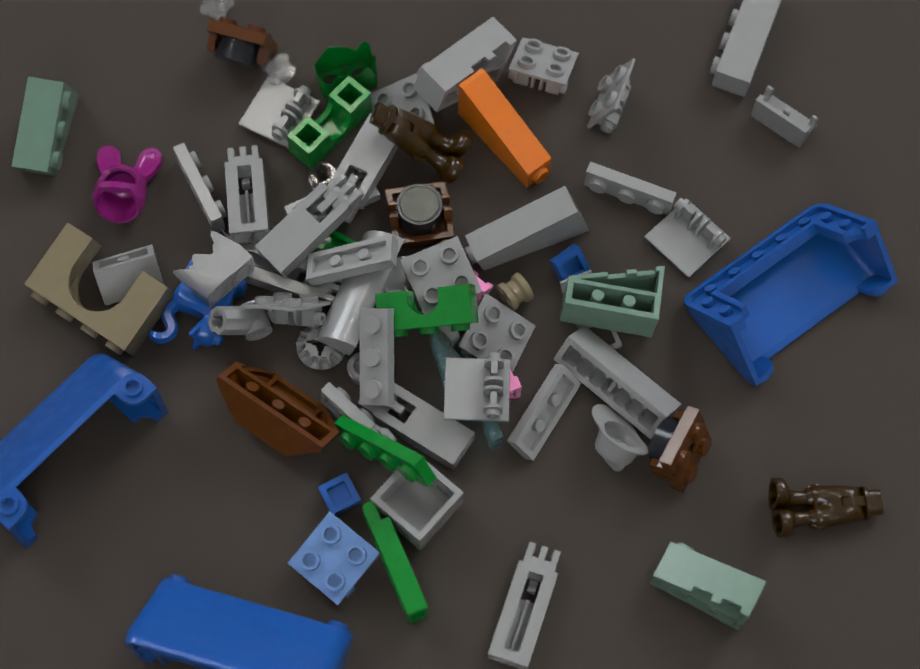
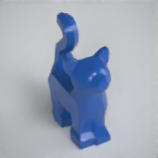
M192 259L185 269H189V266L193 265ZM246 280L240 282L211 309L180 282L174 291L172 300L164 307L161 315L166 330L162 333L150 330L148 334L150 340L159 344L172 341L177 335L179 326L174 314L179 311L201 319L189 331V336L194 339L193 350H196L200 345L204 347L212 345L221 346L225 337L224 335H218L216 332H211L208 324L210 311L216 306H232L236 297H243L248 287Z

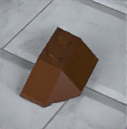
M235 362L217 376L216 382L233 420L284 456L321 452L339 434V430L334 425V421L325 406L276 373L256 367H245L243 363Z

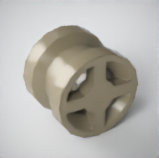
M519 273L512 275L509 282H502L496 286L497 294L502 303L513 311L517 310L519 304L523 301L529 302L534 299L531 287Z

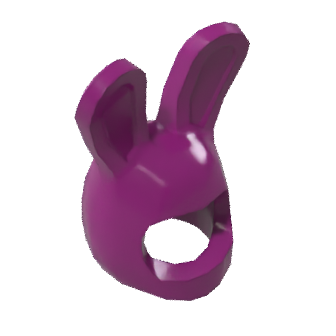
M103 146L97 153L96 163L101 177L93 188V205L99 215L106 220L118 224L127 223L141 215L147 198V183L162 167L163 155L156 148L145 149L140 153L135 167L121 164L120 151L116 147Z

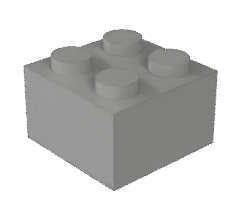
M430 463L428 464L437 478L428 487L417 481L411 483L400 472L395 471L370 498V501L376 506L380 517L383 519L390 517L394 529L420 551L463 504L464 492Z

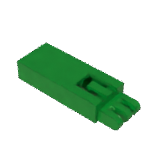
M372 502L365 503L363 505L364 520L376 549L380 552L379 556L408 624L428 616V605L390 517L381 520L376 506Z

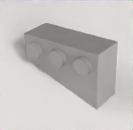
M491 17L433 60L423 64L417 72L418 77L413 89L438 112L458 102L459 84L479 69L483 68L493 82H497L517 39L494 17Z

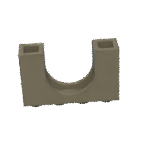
M67 222L25 282L26 286L34 290L30 296L45 306L52 302L58 306L55 313L70 323L76 318L83 323L80 329L96 339L99 334L108 339L105 346L120 356L124 351L134 356L148 336L149 331L152 330L161 317L164 307L172 300L174 292L142 271L119 304L105 311L85 309L79 298V281L83 272L101 248V245Z

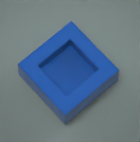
M572 244L549 260L559 282L568 279V276L578 275L591 270L580 246Z
M347 472L318 486V490L328 510L335 516L362 504L361 498Z

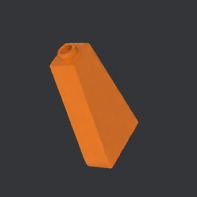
M481 68L461 82L458 86V114L526 188L533 183L539 184L543 182L550 174V155L487 72Z

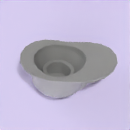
M596 404L592 408L593 419L599 428L595 449L614 471H621L625 466L632 463L638 455L648 454V447L641 440L633 425L616 410L604 404Z

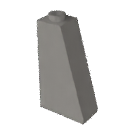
M563 186L465 235L469 246L465 247V250L472 264L478 263L485 271L589 231L568 189L566 186Z

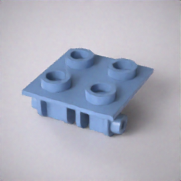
M329 511L288 564L334 603L339 605L345 597L351 596L355 590L354 585L378 557L380 552Z

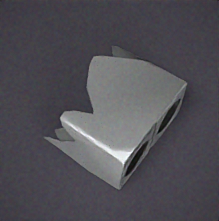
M223 230L222 232L225 236L211 231L210 236L214 242L212 254L192 255L193 265L189 266V269L173 270V274L210 309L254 270L253 256Z

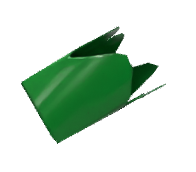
M368 42L361 43L357 50L348 47H328L317 62H313L323 99H328V95L346 77H351L352 72L358 68L365 69L361 74L353 78L366 89L378 87L376 55H372ZM328 75L338 76L332 84L323 82L324 78Z

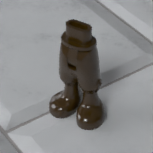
M381 102L375 104L369 119L370 124L379 128L378 132L381 135H384L394 145L412 156L415 161H427L432 165L443 181L453 183L460 176L464 168V161L459 158L468 151L473 140V136L469 132L459 131L452 137L441 135L430 121H426L394 105L388 107ZM429 145L434 146V147H435L436 149H438L443 155H441V154H439V153L433 151L432 148H431Z
M772 478L770 480L769 508L776 510L772 514L771 521L778 538H788L792 535L795 528L804 525L823 531L830 526L861 520L866 521L870 519L871 515H883L884 512L879 489L867 490L866 486L820 485L814 483L803 491L789 490L788 484L783 478ZM802 505L812 508L802 512H791L789 509H784Z

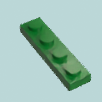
M343 414L334 422V425L341 434L339 440L349 450L354 448L359 450L368 460H378L391 472L395 469L411 483L417 481L428 487L437 478L424 456Z

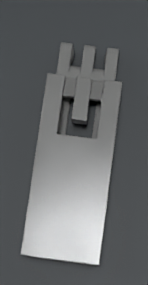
M371 113L329 182L331 183L339 174L343 173L348 179L340 187L342 188L349 181H352L354 184L359 182V177L354 175L357 169L359 173L362 171L367 173L359 187L364 193V197L350 210L352 214L345 220L347 223L352 222L359 208L363 210L399 148L384 135H381L378 132V127L369 123ZM330 206L325 212L329 213L332 209V206Z
M258 145L251 146L252 155H247L246 146L239 147L240 156H235L234 148H227L228 162H224L229 235L240 245L259 243L270 232L263 159L259 158ZM250 178H252L253 193L251 194L247 190L251 189ZM238 179H242L245 194L239 195Z
M343 173L339 174L327 186L321 182L254 246L284 278L352 214L350 210L364 197V193L360 189L349 197L356 188L352 181H349L340 188L348 179ZM332 206L334 210L320 223L313 217L318 211L325 215V211Z
M257 243L241 245L253 256L254 270L244 279L247 284L274 293L290 292L292 293V298H300V295L306 294L318 295L319 300L331 301L332 305L335 296L331 294H337L340 285L336 283L341 284L343 279L314 286L308 283L306 277L303 283L297 281L300 273L306 274L308 258H305L284 278L254 247Z
M394 383V405H360V400L357 403L359 408H364L373 416L375 423L383 428H388L391 433L453 471L475 439L474 431L456 420H444L443 412ZM392 409L401 417L406 410L411 415L403 423L388 414V412Z
M529 542L524 560H519L487 658L518 669H528L558 577L555 569L561 551L555 550L552 553L550 562L545 560L549 547L542 545L539 557H535L532 555L535 552L536 543ZM527 578L531 579L527 593L534 595L538 582L541 583L535 604L529 602V600L520 599Z

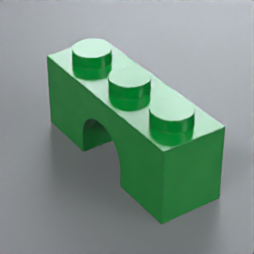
M350 76L346 77L328 95V106L318 119L314 121L307 116L287 135L289 152L310 170H313L372 111L371 92Z
M473 284L437 287L438 304L428 314H423L417 309L414 291L375 294L376 308H394V338L408 336V330L420 329V335L439 333V327L451 326V332L470 330V324L479 323L476 286Z

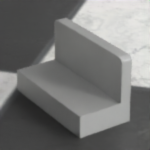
M152 244L92 262L93 272L105 305L122 301L142 271L164 284Z

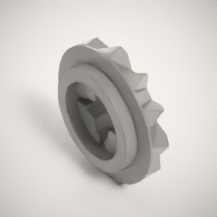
M322 325L318 328L307 327L300 331L296 342L297 354L300 360L306 366L316 370H326L336 366L345 355L330 346H324L321 356H319L317 346L312 344L318 343L315 339Z

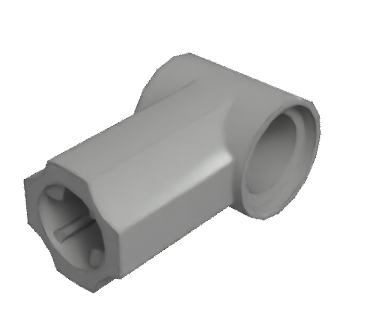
M241 304L240 306H216L210 311L208 324L211 332H216L218 335H245L246 340L256 341L268 336L273 330L265 309L242 307Z

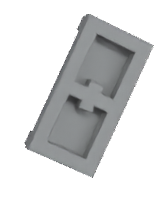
M768 85L764 95L760 94L756 99L750 116L800 148L816 128L819 118L813 115L811 119H808L772 95L774 88Z

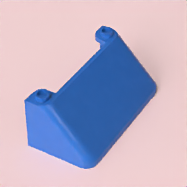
M820 203L805 209L694 288L683 300L688 313L747 382L757 386L767 381L773 373L774 366L769 358L859 292L873 297L881 296L899 281L875 220L830 204Z
M99 353L88 358L0 441V524L26 549L39 538L33 529V522L39 514L27 503L26 498L16 488L18 484L107 400L133 424L140 418H151L158 423L168 413L157 387L151 381L107 354Z
M171 574L169 579L163 578L129 628L124 644L137 659L153 664L157 658L164 665H168L169 659L202 669H344L354 637L351 632L347 631L349 626L342 622L329 620V623L325 624L189 584V579Z

